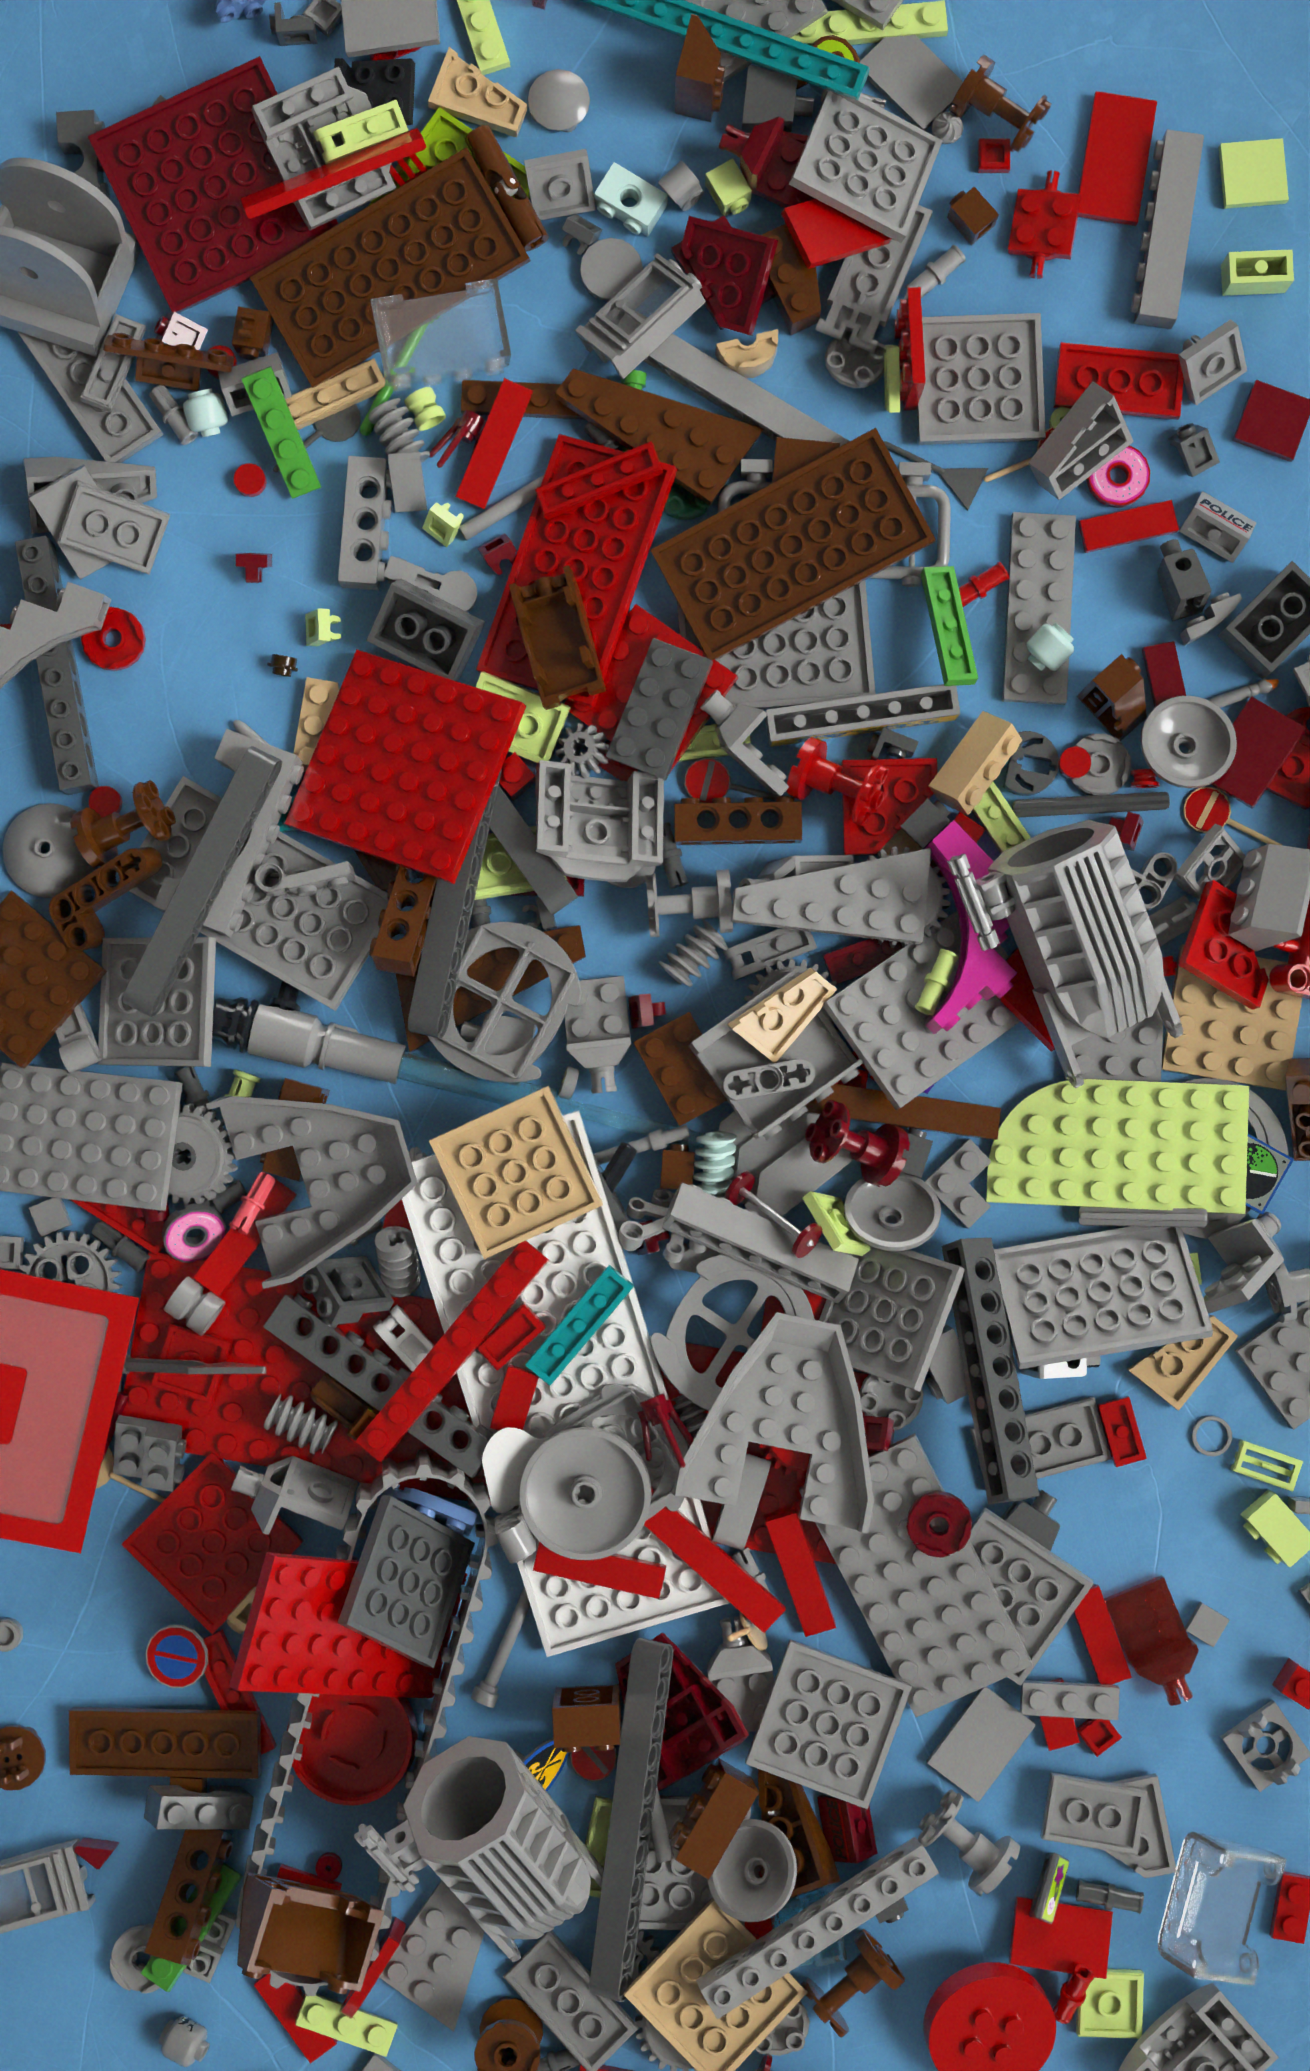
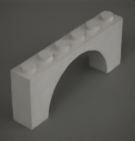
M226 729L214 757L220 765L236 772L244 754L251 746L282 760L281 771L252 827L249 840L241 854L237 857L202 926L231 938L233 932H237L242 924L243 914L241 912L245 902H250L255 892L256 886L253 884L255 873L261 865L267 863L268 856L265 853L269 844L274 843L278 836L280 826L277 824L281 814H285L290 807L292 800L290 792L293 785H297L300 782L304 767L301 766L303 762L295 754ZM165 876L153 906L161 912H165L181 880Z

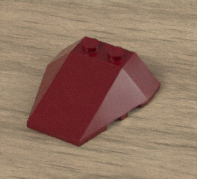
M661 1633L651 1639L671 1644L673 1647V1661L657 1780L658 1792L697 1772L740 1745L749 1736L732 1703L665 1633ZM631 1653L615 1663L624 1704Z

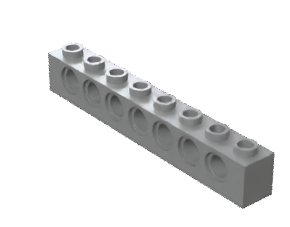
M913 1837L697 1979L698 1987L716 2018L719 2019L939 1874V1871L924 1846L916 1837Z

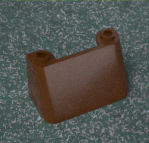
M248 1873L243 1887L237 1965L243 1969V1975L254 1979H261L262 1974H270V1971L274 1970L319 1978L328 1983V1990L339 1994H347L348 1989L361 1992L385 1911L351 1893Z

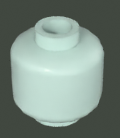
M212 388L187 394L189 399L183 403V410L189 429L193 432H201L202 438L220 434L219 427L224 426L228 422L222 396L218 393H213Z
M1056 622L1053 626L1043 624L1027 642V649L1031 653L1028 660L1041 671L1045 667L1053 671L1058 670L1074 652L1072 644L1074 638Z

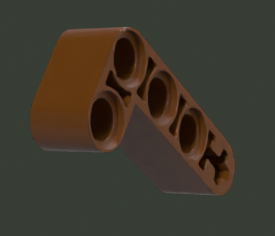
M153 847L128 849L51 899L49 903L50 916L69 949L83 951L95 949L103 944L105 932L95 912L152 877L161 869L162 857L157 849ZM116 872L119 875V882L116 881ZM92 887L95 891V897L92 895ZM68 903L71 906V913L68 910ZM83 931L85 932L86 940L83 938Z

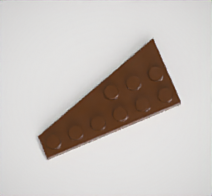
M574 368L557 389L554 398L629 450L652 441L659 461L674 465L677 468L674 482L708 506L717 497L741 463V459H744L763 432V428Z
M580 925L543 932L563 948L573 964L586 957ZM511 947L490 951L479 957L469 966L467 975L492 990L499 991L503 988L520 955L519 951ZM421 955L414 977L396 973L410 1053L430 1042L427 1035L412 1033L408 1029V1017ZM532 960L529 963L513 996L549 977L544 965L540 961ZM459 987L455 992L453 1002V1015L456 1027L463 1024L464 1021L468 1022L490 1010L492 1003L465 987Z

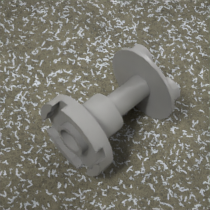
M729 869L716 870V886L692 887V894L657 896L656 874L646 875L650 937H660L658 915L693 913V919L718 918L720 933H733Z
M1282 1263L1265 1282L1268 1298L1274 1313L1281 1312L1282 1314L1278 1318L1279 1322L1286 1323L1296 1320L1297 1303L1310 1300L1309 1268L1288 1272L1285 1264Z
M951 1789L942 1797L939 1803L941 1806L934 1814L931 1812L927 1813L921 1820L918 1827L922 1832L918 1837V1841L924 1847H927L943 1834L961 1850L959 1857L973 1869L968 1882L969 1888L978 1896H982L983 1892L985 1894L990 1893L1009 1873L1012 1867L1007 1862L1010 1857H1013L1015 1860L1017 1859L1020 1845L1010 1836H1004L993 1844L981 1832L974 1834L969 1832L954 1819L962 1806L964 1798L960 1793H955Z

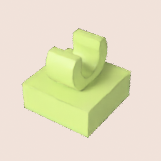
M435 503L429 509L422 529L445 547H448L454 541L464 515L460 513L455 517L449 512L451 506L449 503L442 506Z
M318 608L305 614L306 646H320L341 638V634H334L330 631V624L341 622L340 617L330 616V609Z

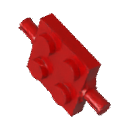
M1052 170L1047 171L1044 189H1018L1008 253L1024 255L1032 259L1029 276L1034 279L1036 275L1037 279L1043 277L1045 260L1055 258L1071 260L1081 194L1058 191L1057 186L1060 176L1058 171H1054V174H1052Z

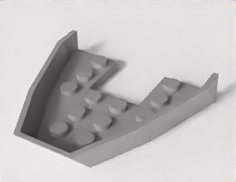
M223 1096L206 1104L208 1110L220 1107L236 1160L293 1146L311 1206L260 1218L255 1221L272 1277L262 1282L263 1289L290 1283L368 1231L418 1184L399 1120L332 1104L239 1096Z
M777 1312L732 1370L683 1458L686 1465L684 1468L679 1467L671 1494L736 1507L748 1442L809 1453L810 1458L798 1518L868 1534L874 1504L861 1398L841 1325Z

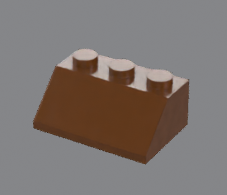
M691 14L676 71L675 113L711 122L713 112H719L724 94L722 91L725 67L720 66L721 53L699 16Z

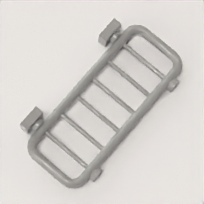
M741 459L740 478H747V481L733 482L724 487L719 495L718 513L730 507L731 499L736 494H754L771 485L772 482L765 481L766 478L772 477L773 460ZM899 462L897 468L915 502L916 497H929L936 500L938 504L937 560L934 565L929 567H946L950 558V500L945 491L939 487L923 485V481H928L931 476V463ZM914 553L909 556V566H890L870 578L902 579V586L918 587L921 586L920 574L924 567H915Z

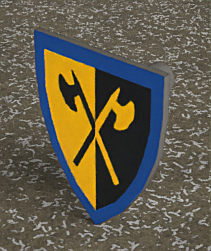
M554 1738L543 1741L527 1756H524L517 1750H513L546 1791L556 1781L570 1753L562 1752L561 1748H554Z

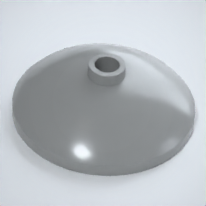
M1178 696L1160 703L1147 717L1142 728L1140 740L1144 759L1150 769L1163 781L1181 788H1200L1217 781L1231 766L1237 747L1234 727L1224 711L1214 703L1196 696ZM1179 746H1186L1188 753L1181 752Z
M40 804L25 810L11 823L4 837L3 860L8 874L20 888L35 896L53 898L95 870L81 855L73 838L78 832L77 827L71 829L70 821L71 816L77 811L61 804ZM44 843H49L50 851L42 854L41 846Z
M901 1172L898 1178L886 1187L879 1185L880 1187L874 1186L861 1178L850 1188L844 1206L846 1222L855 1236L872 1247L887 1251L909 1250L928 1241L939 1226L941 1216L939 1199L933 1189L916 1176Z
M756 1819L743 1820L708 1880L712 1897L723 1912L740 1921L759 1922L774 1916L785 1906L793 1892L797 1876L796 1857L790 1841L779 1828L771 1823ZM761 1867H764L765 1873L764 1876L761 1878L759 1875V1871Z

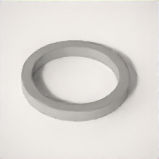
M1203 1417L1196 1422L1192 1429V1442L1195 1448L1204 1455H1221L1231 1445V1428L1227 1422L1219 1417ZM1210 1420L1220 1422L1227 1431L1225 1445L1220 1450L1214 1452L1203 1450L1196 1438L1198 1428L1204 1422Z

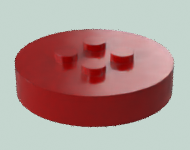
M320 1694L319 1697L312 1696L307 1711L312 1713L310 1729H302L299 1744H303L301 1760L294 1759L292 1767L300 1781L318 1797L334 1804L347 1806L367 1804L390 1792L406 1775V1771L410 1769L415 1758L414 1744L415 1740H418V1727L415 1714L407 1698Z
M987 1962L975 1964L954 1973L937 1988L926 2007L923 2031L928 2050L938 2071H1039L1053 2049L1056 2038V2020L1043 1988L1032 1975L1014 1965Z

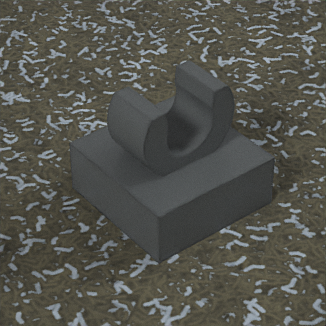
M574 214L568 217L563 225L562 230L568 233L563 239V246H569L572 239L576 238L580 242L577 254L581 255L587 251L590 244L598 241L603 229Z
M539 897L535 898L537 906L528 904L522 908L524 913L534 911L537 914V919L526 925L538 928L542 923L545 931L557 928L554 915L552 916Z

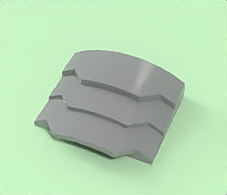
M338 66L253 105L251 111L282 181L325 165L322 156L324 150L321 143L315 139L313 134L315 130L370 110L372 106L366 93L347 85ZM340 134L332 137L336 147L344 144ZM391 163L293 202L309 231L396 189L389 173Z
M539 761L536 766L535 777L536 852L549 856L564 876L596 881L627 882L643 867L662 865L663 779L636 771L632 772L628 781L595 777L584 778L583 776L571 775V764Z
M735 1111L719 1123V1131L733 1133L737 1136L736 1140L733 1141L736 1145V1151L731 1154L735 1158V1163L731 1166L734 1170V1176L730 1180L733 1181L743 1172H750L755 1177L754 1185L750 1192L781 1216L803 1201L802 1197L807 1193L817 1190L853 1159L850 1157V1151L843 1148L840 1149L839 1153L831 1161L824 1164L815 1162L812 1159L809 1149L810 1142L806 1141L805 1133L811 1123H815L819 1115L804 1113L794 1121L788 1117L779 1124L782 1130L768 1140L764 1136L755 1139ZM747 1199L742 1201L748 1210L756 1211L763 1218L775 1222Z
M1212 1982L1190 1993L1161 2015L1135 2043L1118 2071H1265L1279 2057Z

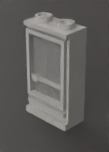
M658 253L654 256L655 260L650 262L602 307L584 327L580 325L575 330L586 350L589 352L595 350L598 357L604 363L610 360L622 379L631 373L706 302L700 292L702 285L692 273L688 275L683 273L681 267L673 259L667 261Z
M79 1838L0 1860V1934L90 1909L96 1899L94 1894L87 1896L84 1881L88 1876L85 1865L79 1866L76 1853L74 1852L75 1847L80 1842Z

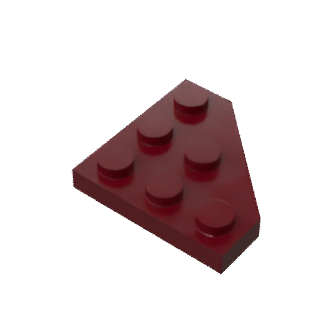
M689 216L681 249L685 258L689 260L696 274L695 277L702 285L701 290L705 298L709 300L719 326L753 336L779 240Z

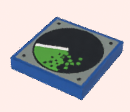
M1248 1134L1246 1207L1263 1215L1294 1159Z

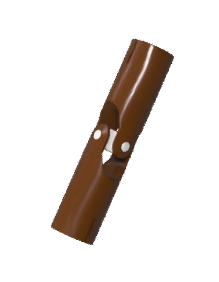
M482 125L473 129L465 137V142L525 251H531L540 247L548 240L549 236L517 180L492 130L488 125Z

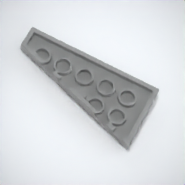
M931 848L735 888L731 922L921 944L924 937Z
M442 1880L403 1933L400 1945L379 1978L454 2032L485 1931L471 1917L466 1906Z

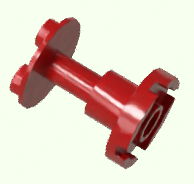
M810 737L805 741L796 756L801 759L798 766L792 765L787 781L789 786L787 793L798 800H804L813 789L831 795L834 791L855 799L852 811L853 823L864 826L868 821L871 809L877 810L883 801L884 792L880 789L887 778L889 768L876 764L869 771L864 781L858 780L842 773L843 767L826 759L827 744L825 741Z

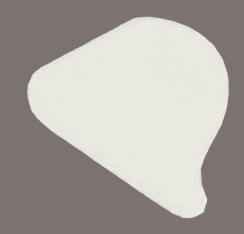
M508 1427L496 1432L488 1441L482 1455V1464L491 1506L497 1513L510 1511L520 1500V1482L524 1469L535 1450L550 1437L538 1439L524 1430Z

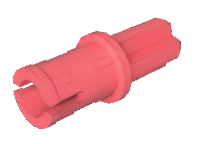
M260 1172L247 1195L241 1197L242 1204L232 1222L229 1223L232 1229L236 1230V1228H239V1233L248 1234L259 1211L265 1209L263 1204L275 1184V1179L270 1174Z

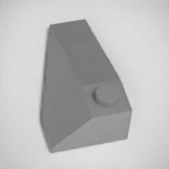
M64 457L23 459L31 533H47L50 531L29 499V495L83 464L100 489L139 503L157 498L156 470L154 466Z

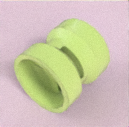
M432 387L419 389L404 400L408 411L413 412L415 416L414 422L419 431L431 429L446 418L442 407L437 406L435 402L436 395Z

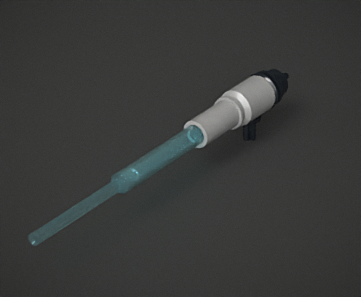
M284 981L281 983L278 997L271 998L268 1006L259 1004L256 999H253L251 1005H248V998L240 997L228 1000L219 997L213 1011L212 1039L222 1041L228 1049L235 1050L237 1045H240V1053L243 1054L248 1051L250 1055L302 1068L314 1063L319 1065L318 1068L321 1070L329 1067L396 1084L397 1080L401 1079L500 1105L509 1104L545 1087L529 1082L501 1083L481 1079L462 1071L450 1062L406 1052V1045L360 1034L354 1028L338 1025L330 1022L329 1026L324 1025L318 1016L300 1012L301 1008L296 1004L299 990ZM550 1088L562 1114L579 1110L582 1119L648 1136L650 1132L660 1129L664 1132L677 1128V1126L556 1096L557 1090ZM689 1130L690 1137L675 1141L676 1143L695 1148H705L704 1144L696 1142V1138L704 1136L706 1133Z

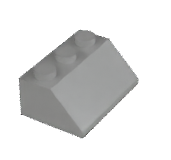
M1267 844L1247 852L1243 861L1244 867L1237 888V897L1234 911L1231 914L1228 935L1255 951L1301 937L1310 899V849Z

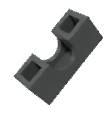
M94 110L56 112L58 144L65 155L78 154L84 157L82 166L73 173L90 182L110 199L107 182L104 183V169L88 138L89 135L105 128L104 121L99 120Z
M149 1785L144 1818L156 1829H249L254 1797L241 1786H210L209 1793H197L185 1790L180 1785Z

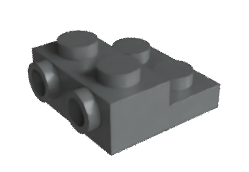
M367 1256L325 1259L307 1271L303 1279L305 1292L308 1294L312 1293L317 1301L318 1314L321 1317H326L331 1325L358 1322L363 1313L388 1311L394 1303Z
M119 1415L115 1426L113 1474L142 1478L141 1487L173 1492L175 1485L182 1483L185 1465L180 1464V1458L183 1459L186 1449V1439H182V1425Z

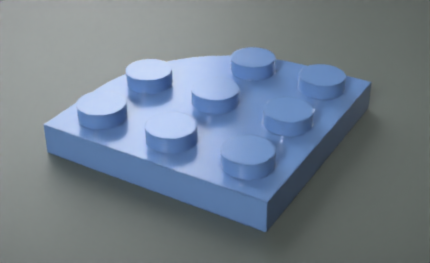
M399 1485L394 1489L389 1487L382 1493V1495L394 1497L462 1536H470L478 1513L414 1488L405 1487L403 1492L398 1491Z

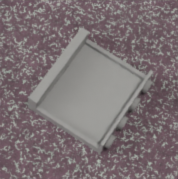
M796 968L688 1045L721 1092L722 1081L729 1073L774 1064L727 1024L799 976L800 973ZM821 1009L776 1062L795 1059H806L811 1062L815 1068V1078L809 1086L803 1089L740 1101H732L725 1096L755 1139L764 1136L768 1140L782 1130L779 1125L788 1117L792 1121L796 1120L808 1111L805 1105L815 1098L818 1103L834 1092L831 1086L840 1079L845 1084L859 1074L857 1067L864 1062L861 1059L857 1060ZM796 1065L797 1068L794 1072L785 1074V1067H781L780 1070L784 1076L783 1086H789L786 1080L790 1078H798L799 1082L803 1083V1078L808 1075L807 1070H801L800 1065ZM764 1071L761 1073L759 1081L762 1087L772 1089L777 1084V1077L772 1071ZM749 1073L748 1075L751 1080L739 1082L737 1077H733V1082L728 1085L729 1090H735L736 1095H740L742 1088L752 1086V1093L757 1092L753 1085L754 1074Z

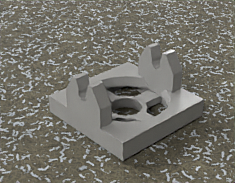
M1214 824L1178 869L1173 880L1177 882L1176 885L1200 901L1206 882L1215 880L1226 888L1231 886L1243 870L1245 854L1222 826ZM1214 846L1222 850L1219 856H1212L1210 854ZM1203 861L1205 864L1204 875L1196 883L1195 871ZM1217 861H1220L1219 871L1211 876L1212 866Z
M1273 1700L1220 1736L1259 1792L1274 1782L1277 1785L1287 1783V1777L1290 1775L1297 1776L1301 1769L1299 1764L1310 1757V1751ZM1268 1722H1272L1280 1726V1728L1272 1734L1269 1732L1261 1731V1729H1264L1266 1727ZM1263 1736L1271 1737L1274 1742L1272 1751L1267 1754L1258 1752L1256 1747L1257 1741ZM1288 1736L1290 1751L1287 1759L1283 1762L1277 1754L1278 1743ZM1253 1737L1252 1748L1243 1753V1739ZM1258 1757L1269 1758L1275 1769L1261 1770L1253 1767L1250 1763Z

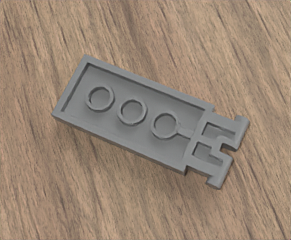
M920 205L917 206L907 235L902 243L891 239L889 244L845 257L827 300V304L831 306L826 320L819 319L816 331L842 340L845 331L852 333L849 344L872 353L875 352L879 342L874 339L879 325L885 327L933 210Z

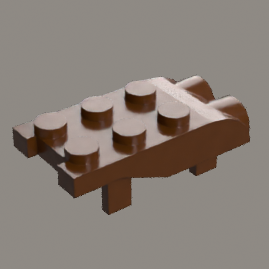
M569 565L563 567L564 573L559 576L542 577L533 584L524 587L517 586L515 583L509 585L523 642L545 710L561 706L560 701L586 691L592 696L606 691L580 590Z

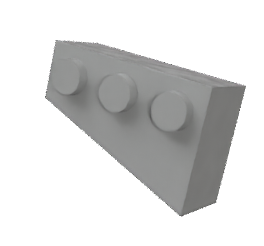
M1092 381L1028 462L1038 484L1058 500L1134 442L1114 395Z

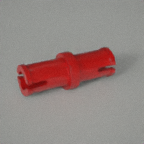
M1000 561L977 577L972 575L968 578L969 582L959 587L963 607L977 598H985L988 591L1010 579L1007 570Z
M1077 1964L1069 1981L1062 1985L1060 1998L1053 2007L1055 2020L1062 2024L1070 2023L1077 2007L1084 2003L1086 1990L1094 1979V1974H1091L1093 1970L1089 1966Z

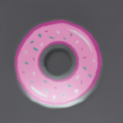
M190 1204L185 1206L186 1209L179 1212L176 1210L170 1214L163 1224L161 1235L166 1251L174 1259L181 1262L193 1263L196 1260H206L227 1234L226 1225L220 1213L215 1208L206 1204ZM192 1229L202 1230L196 1237L186 1236Z

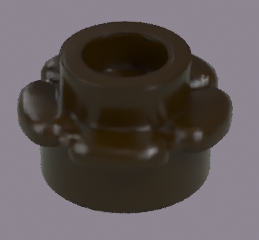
M272 654L271 663H267L269 667H273L272 674L291 677L292 671H298V668H296L297 658Z

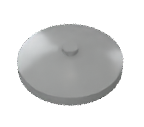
M571 1428L548 1438L530 1457L520 1482V1506L530 1531L549 1550L563 1557L575 1560L601 1559L625 1548L641 1531L651 1505V1481L641 1456L623 1438L600 1428Z

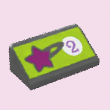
M1046 1854L1029 1912L1030 1917L1049 1924L1053 1923L1069 1867V1860L1059 1854Z

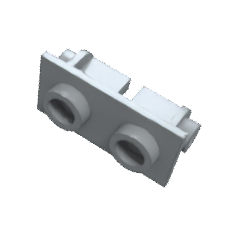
M1185 895L1149 916L1159 946L1164 945L1190 929L1197 906L1194 902L1190 903Z

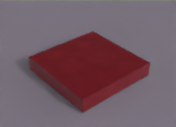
M1255 380L1232 441L1292 462L1310 416V399Z

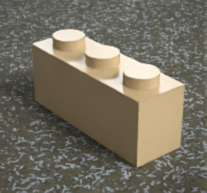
M982 711L929 784V788L939 802L966 815L970 814L1022 742V738L1013 724Z

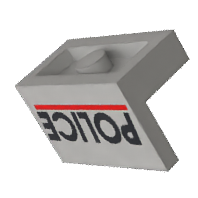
M1202 491L1179 532L1233 563L1250 539L1256 522Z

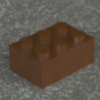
M690 1011L633 1042L679 1127L727 1101L688 1046L702 1035Z
M620 1685L556 1687L552 1706L554 1748H561L562 1752H578L581 1750V1747L594 1746L595 1750L607 1751L614 1749V1745H620Z
M718 1758L715 1765L710 1764L707 1767L701 1780L704 1782L698 1794L694 1792L690 1796L685 1806V1810L688 1812L682 1822L677 1821L669 1833L674 1859L708 1880L759 1794L751 1776Z

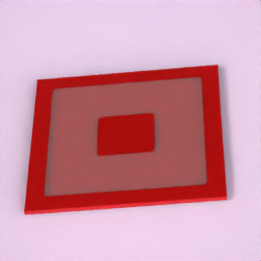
M0 1269V1538L81 1554L139 1297Z

